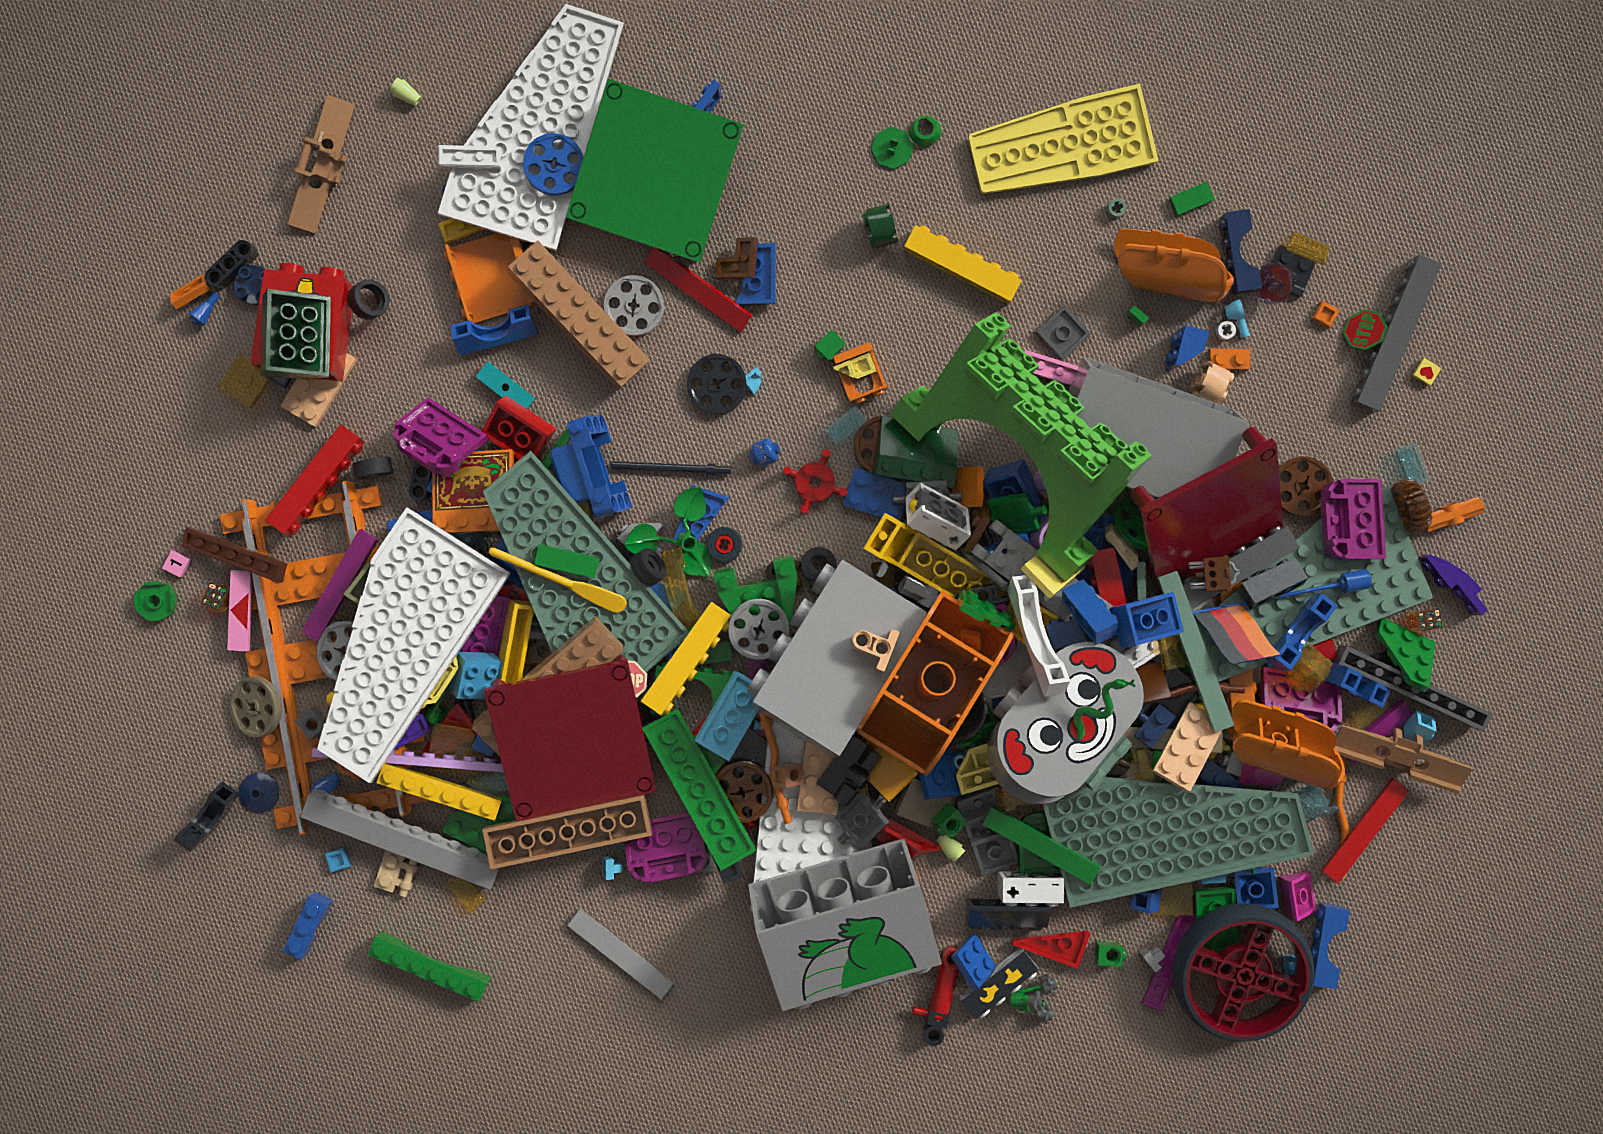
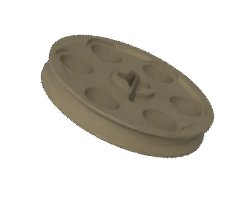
M253 676L240 680L233 688L230 697V711L236 726L241 732L250 737H260L272 733L278 726L281 718V701L277 690L271 682L263 677ZM247 683L250 685L251 688L250 693L246 689ZM262 686L265 688L266 691L265 696H263L261 692ZM239 699H241L243 703L242 708H240L239 706ZM269 705L273 709L272 715L269 713L268 710ZM246 717H247V718L249 719V721H250L249 727L246 725V722H245ZM261 720L264 722L265 725L264 730L260 726Z

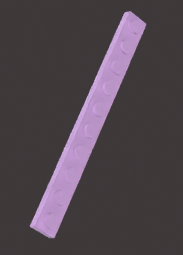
M317 747L312 749V757L330 758L319 751ZM393 750L385 762L504 772L502 763L496 762L495 758H484V761H476V757L473 756L455 759L456 755L443 754V758L435 757L434 753H423L422 756H415L414 752L411 751L393 754Z

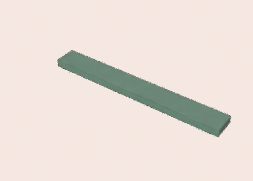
M1175 571L1156 578L1162 594L1170 592L1175 594L1184 632L1177 635L1213 732L1234 726L1178 572Z

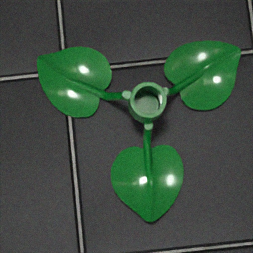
M693 487L683 491L676 498L673 507L675 515L683 517L682 521L686 532L680 533L676 540L660 536L656 537V529L650 524L642 523L632 529L625 541V547L630 552L636 554L644 548H650L656 552L658 550L657 540L673 543L685 550L680 556V567L685 573L709 577L711 556L707 546L697 542L696 538L690 535L691 530H689L687 519L692 522L697 521L703 517L706 511V501L702 488Z

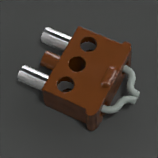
M1228 555L1203 558L1200 562H1189L1188 564H1202L1201 566H1189V569H1203L1202 572H1195V578L1203 579L1204 582H1192L1190 586H1204L1190 587L1191 590H1225L1228 592L1231 590V584L1235 583L1236 577L1240 575L1239 569H1236L1235 565L1229 562ZM1209 561L1213 562V567H1209ZM1229 565H1231V566H1232V569H1233L1235 572H1237V573L1234 574L1232 581H1231V579H1230V567H1229ZM1210 571L1214 572L1213 578L1209 576ZM1211 581L1215 583L1214 588L1210 586Z

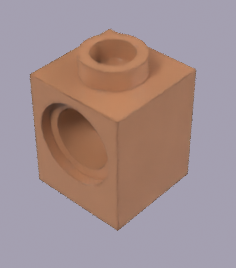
M785 763L771 766L773 787L788 788L804 784L802 763Z

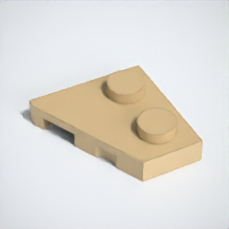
M1110 523L1105 527L1106 540L1115 547L1131 570L1135 569L1138 566V550L1128 544L1119 535L1115 525Z

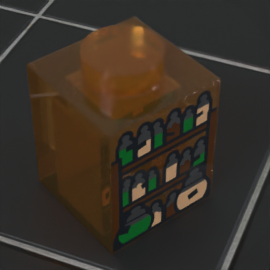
M209 582L201 605L206 606V610L214 614L226 612L230 599V587L218 582Z
M1439 608L1408 612L1407 623L1413 632L1443 628Z

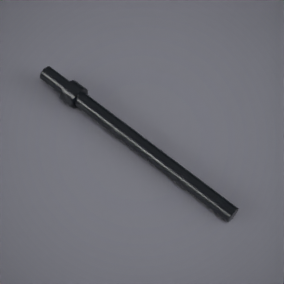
M611 462V469L707 473V475L715 476V474H731V466H715L712 463H707V465Z

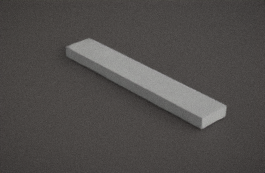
M581 908L568 923V927L658 998L662 999L674 984L671 979Z

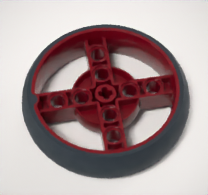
M1231 904L1211 910L1197 919L1187 929L1180 939L1174 954L1172 982L1181 1008L1197 1026L1211 1035L1222 1039L1249 1042L1264 1039L1282 1031L1300 1015L1312 992L1314 962L1309 945L1303 934L1285 916L1260 905ZM1248 924L1241 942L1228 945L1220 952L1203 948V945L1217 933L1236 925ZM1274 929L1282 933L1292 946L1295 956L1293 976L1273 970L1271 960L1265 953ZM1261 934L1258 938L1254 939L1255 935ZM1253 952L1251 956L1247 957L1248 953ZM1209 958L1207 962L1202 963L1204 959ZM1224 964H1227L1224 969H1221ZM1191 969L1213 975V980L1220 992V996L1212 1015L1204 1011L1192 996L1189 983ZM1265 976L1264 979L1258 981L1260 977ZM1239 988L1237 992L1232 993L1234 989ZM1266 992L1282 997L1267 1011L1254 1017L1238 1020L1244 1003L1255 1001Z

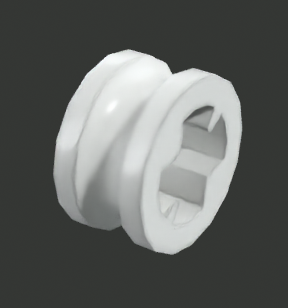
M1230 321L1222 322L1216 328V335L1221 340H1228L1236 333L1235 325ZM1222 326H1223V328H1225L1226 326L1229 327V329H1228V332L1230 333L1229 335H1228V333H1227L1226 335H1223V334H1222L1223 331H1224V330L1222 329Z

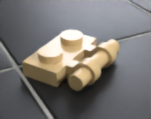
M385 850L374 887L393 893L396 886H399L401 888L399 895L407 897L408 890L412 888L413 883L411 881L413 875L418 869L417 862L411 859L407 862L405 857ZM402 869L406 870L404 879L399 878Z

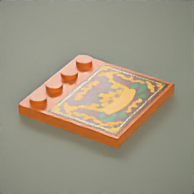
M512 449L474 451L459 464L460 470L452 473L447 478L432 472L434 525L448 534L500 531L483 490L514 465V451Z

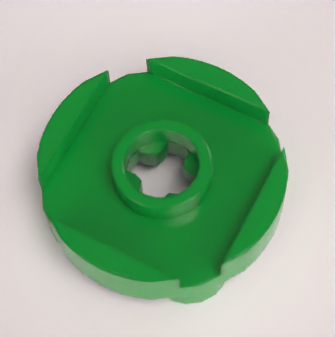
M150 581L143 584L139 591L135 593L134 607L138 614H141L146 620L161 621L172 616L175 612L177 597L171 585L161 581ZM155 595L160 599L157 607H155L154 603H151V599H154Z

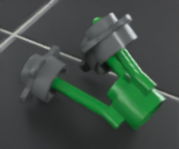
M1047 973V977L1042 978L1043 984L1019 989L1017 992L1011 993V1008L1018 1009V1011L1035 1013L1039 1016V1021L1045 1022L1044 1024H1047V1020L1051 1021L1052 1017H1054L1053 1009L1050 1008L1049 1003L1045 1005V999L1041 997L1040 991H1036L1044 989L1046 994L1052 993V996H1055L1054 990L1057 989L1056 985L1058 983L1054 977L1050 978L1049 973ZM1036 991L1035 995L1030 997L1025 995V993Z

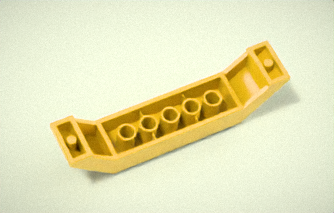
M887 513L883 514L863 547L877 557L898 566L929 586L938 589V591H945L950 596H953L956 591L993 583L990 578L969 560ZM1000 587L997 589L998 596H1004L1007 592V589L1005 591ZM980 591L977 594L979 596L978 599L981 601L985 600L987 592ZM1009 599L1005 602L1007 605L1008 613L1014 617L1013 620L1015 621L1016 625L1013 629L1014 636L1020 642L1025 644L1012 603ZM1039 604L1044 626L1049 625L1050 620L1059 618Z

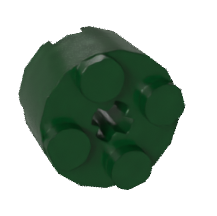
M889 203L866 209V213L863 214L865 226H870L871 233H868L870 246H875V249L899 243L898 237H893L896 234V228L892 213H887V210L890 209Z

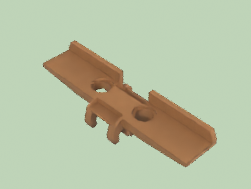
M327 94L314 139L303 138L304 145L297 168L294 167L293 170L294 173L302 175L288 225L316 234L331 183L340 184L343 164L347 162L348 157L340 155L355 104ZM328 139L332 141L333 148L331 150L324 148L321 144L323 140ZM317 148L319 151L312 173L305 171L311 149ZM314 177L319 178L322 182L321 187L317 189L312 188L310 180Z
M1342 725L1335 736V749L1341 756L1383 769L1385 764L1400 769L1403 773H1408L1411 779L1456 794L1460 792L1462 785L1473 770L1468 765L1422 749L1423 737L1415 734V742L1402 738V730L1398 728L1393 729V737H1384ZM1417 759L1425 760V762L1422 764H1418L1414 761Z

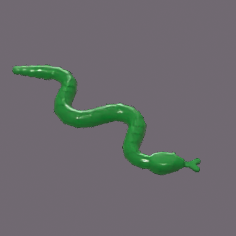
M1116 679L1103 686L1101 694L1105 704L1104 711L1087 706L1076 709L1073 719L1078 732V740H1082L1085 735L1082 715L1087 714L1097 719H1107L1113 713L1114 705L1109 690L1111 688L1119 690L1128 685L1135 687L1136 685L1133 684L1134 679L1131 682L1124 679Z

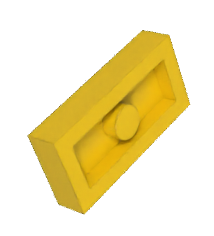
M453 219L438 223L446 243L484 230Z

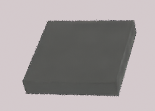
M1065 305L1035 332L1060 361H1063L1092 334Z

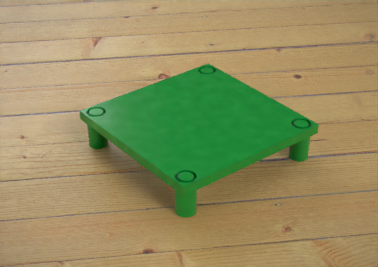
M607 79L566 218L701 263L737 146L741 139L744 124Z

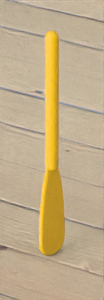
M489 549L491 556L563 585L577 595L604 609L619 613L626 608V600L619 594L584 582L572 581L499 549Z

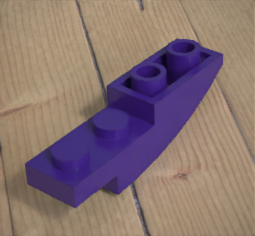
M1421 555L1419 557L1423 568L1431 572L1435 577L1434 582L1440 588H1453L1452 592L1457 598L1462 599L1465 603V609L1470 614L1483 615L1488 611L1476 595L1482 589L1467 573L1442 558L1433 555Z

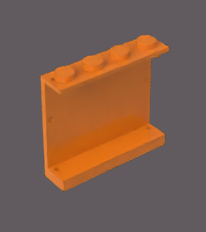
M496 233L450 247L448 244L445 245L446 251L444 256L446 262L450 263L452 270L449 272L452 281L456 282L458 287L455 292L459 302L462 301L464 308L461 309L464 320H471L476 324L508 314L509 309L527 304L529 307L537 305L507 273L508 266L524 253L521 240Z

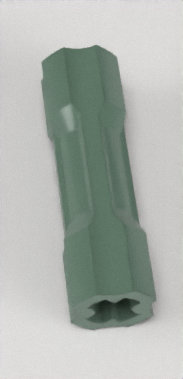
M1122 735L1083 785L1091 791H1095L1111 768L1132 746L1131 742Z

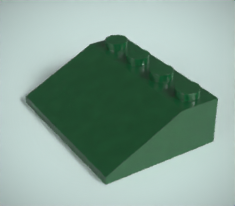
M273 289L265 291L262 295L260 376L278 378L329 377L331 297Z
M882 415L871 475L909 482L947 480V489L954 488L958 463L959 430L946 427L937 429L933 427L918 441L895 418Z

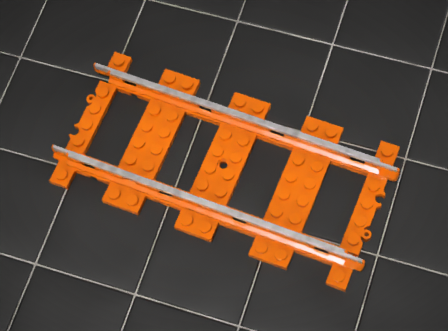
M343 481L344 493L327 495L323 501L316 504L312 515L308 519L343 513L348 546H350L358 530H365L366 522L363 509L383 506L379 486L355 490L353 482ZM244 499L242 500V511L220 514L223 534L243 531L246 548L269 556V551H267L265 544L267 539L264 527L272 525L265 521V519L276 507V502L272 501L269 506L257 508L255 500ZM353 517H355V522H356L357 531H355V525H354V519H353ZM253 535H255V538H256L257 549H255V543H254ZM380 546L374 547L365 565L368 561L371 563L372 557ZM345 553L287 563L282 583L252 573V610H258L264 649L245 652L249 677L259 676L267 679L277 690L281 701L279 727H276L268 735L260 736L266 770L286 766L293 805L274 809L277 829L298 825L300 835L308 833L306 820L301 818V814L307 797L312 792L310 790L311 780L307 762L328 758L312 757V749L314 747L318 748L320 739L316 737L310 740L295 723L299 715L293 684L327 678L328 676L323 672L318 662V642L308 640L291 644L285 643L279 605L320 598ZM269 620H271L273 634L270 631ZM337 635L330 636L332 642L337 640ZM341 665L337 668V673H338V675H339V671H340ZM283 698H285L287 713H285ZM315 720L311 721V727L316 730L318 723ZM425 734L406 744L425 741ZM406 744L394 749L393 754H402V751H407ZM396 764V765H400V766H402V767L411 769V768H410V765H406V764ZM299 783H300V785H301V790H302V795H303L302 798H301V795H300ZM390 787L339 796L353 804H361L372 811L374 806H378L382 813L388 808L398 807L400 817L412 812L411 804L431 801Z

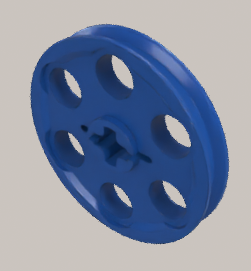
M548 133L537 137L528 145L523 158L524 172L529 183L539 192L552 196L563 195L575 188L584 157L581 149L572 139L562 134ZM555 140H561L564 143V147L561 150L553 148L552 144ZM535 146H542L545 149L544 154L540 156L533 153ZM576 154L579 157L578 163L571 164L567 159L568 156ZM553 160H556L557 164L560 166H556L555 169H552L551 165L548 163H552ZM530 166H539L541 169L540 173L537 175L530 174ZM567 173L573 174L575 177L574 182L566 183L563 179L564 175ZM547 179L555 181L556 185L553 189H547L544 186V182Z

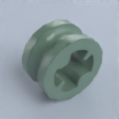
M1119 198L1112 200L1107 206V213L1111 218H1119L1126 211L1125 202ZM1114 204H1117V207L1119 205L1121 207L1118 213H1115L1116 210L1112 211Z

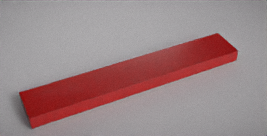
M653 247L645 260V264L739 332L745 329L753 315L664 250Z
M1391 778L1325 863L1321 871L1333 882L1339 884L1408 794L1409 790L1395 778Z

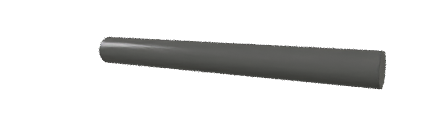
M963 544L957 549L959 553L1002 590L1005 591L1009 587L1006 581L978 557L964 551Z

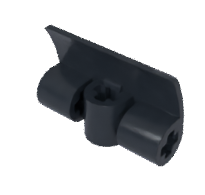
M852 735L841 755L831 761L818 780L817 785L831 793L833 798L839 803L848 807L858 791L867 785L871 778V772L882 756Z

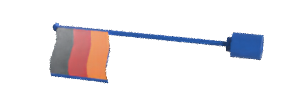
M1362 569L1342 573L1337 583L1288 592L1276 599L1339 587L1344 593H1351L1370 589L1372 580L1369 571ZM1245 601L1197 611L1192 610L1194 617L1205 628L1219 652L1231 665L1281 655L1268 642L1256 621L1242 607L1247 605Z

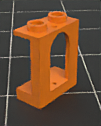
M871 342L833 356V362L837 366L867 353L871 355L876 372L870 374L873 380V388L870 391L859 393L855 389L851 377L837 371L849 402H855V405L866 401V397L872 394L874 397L884 394V390L888 387L874 356Z

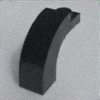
M222 781L209 794L205 805L197 816L175 837L174 841L191 853L217 828L233 806L239 793Z

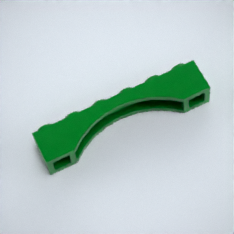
M382 931L375 936L368 956L478 1002L484 996L491 980L490 976L478 971L454 966L427 956L410 947L401 939Z

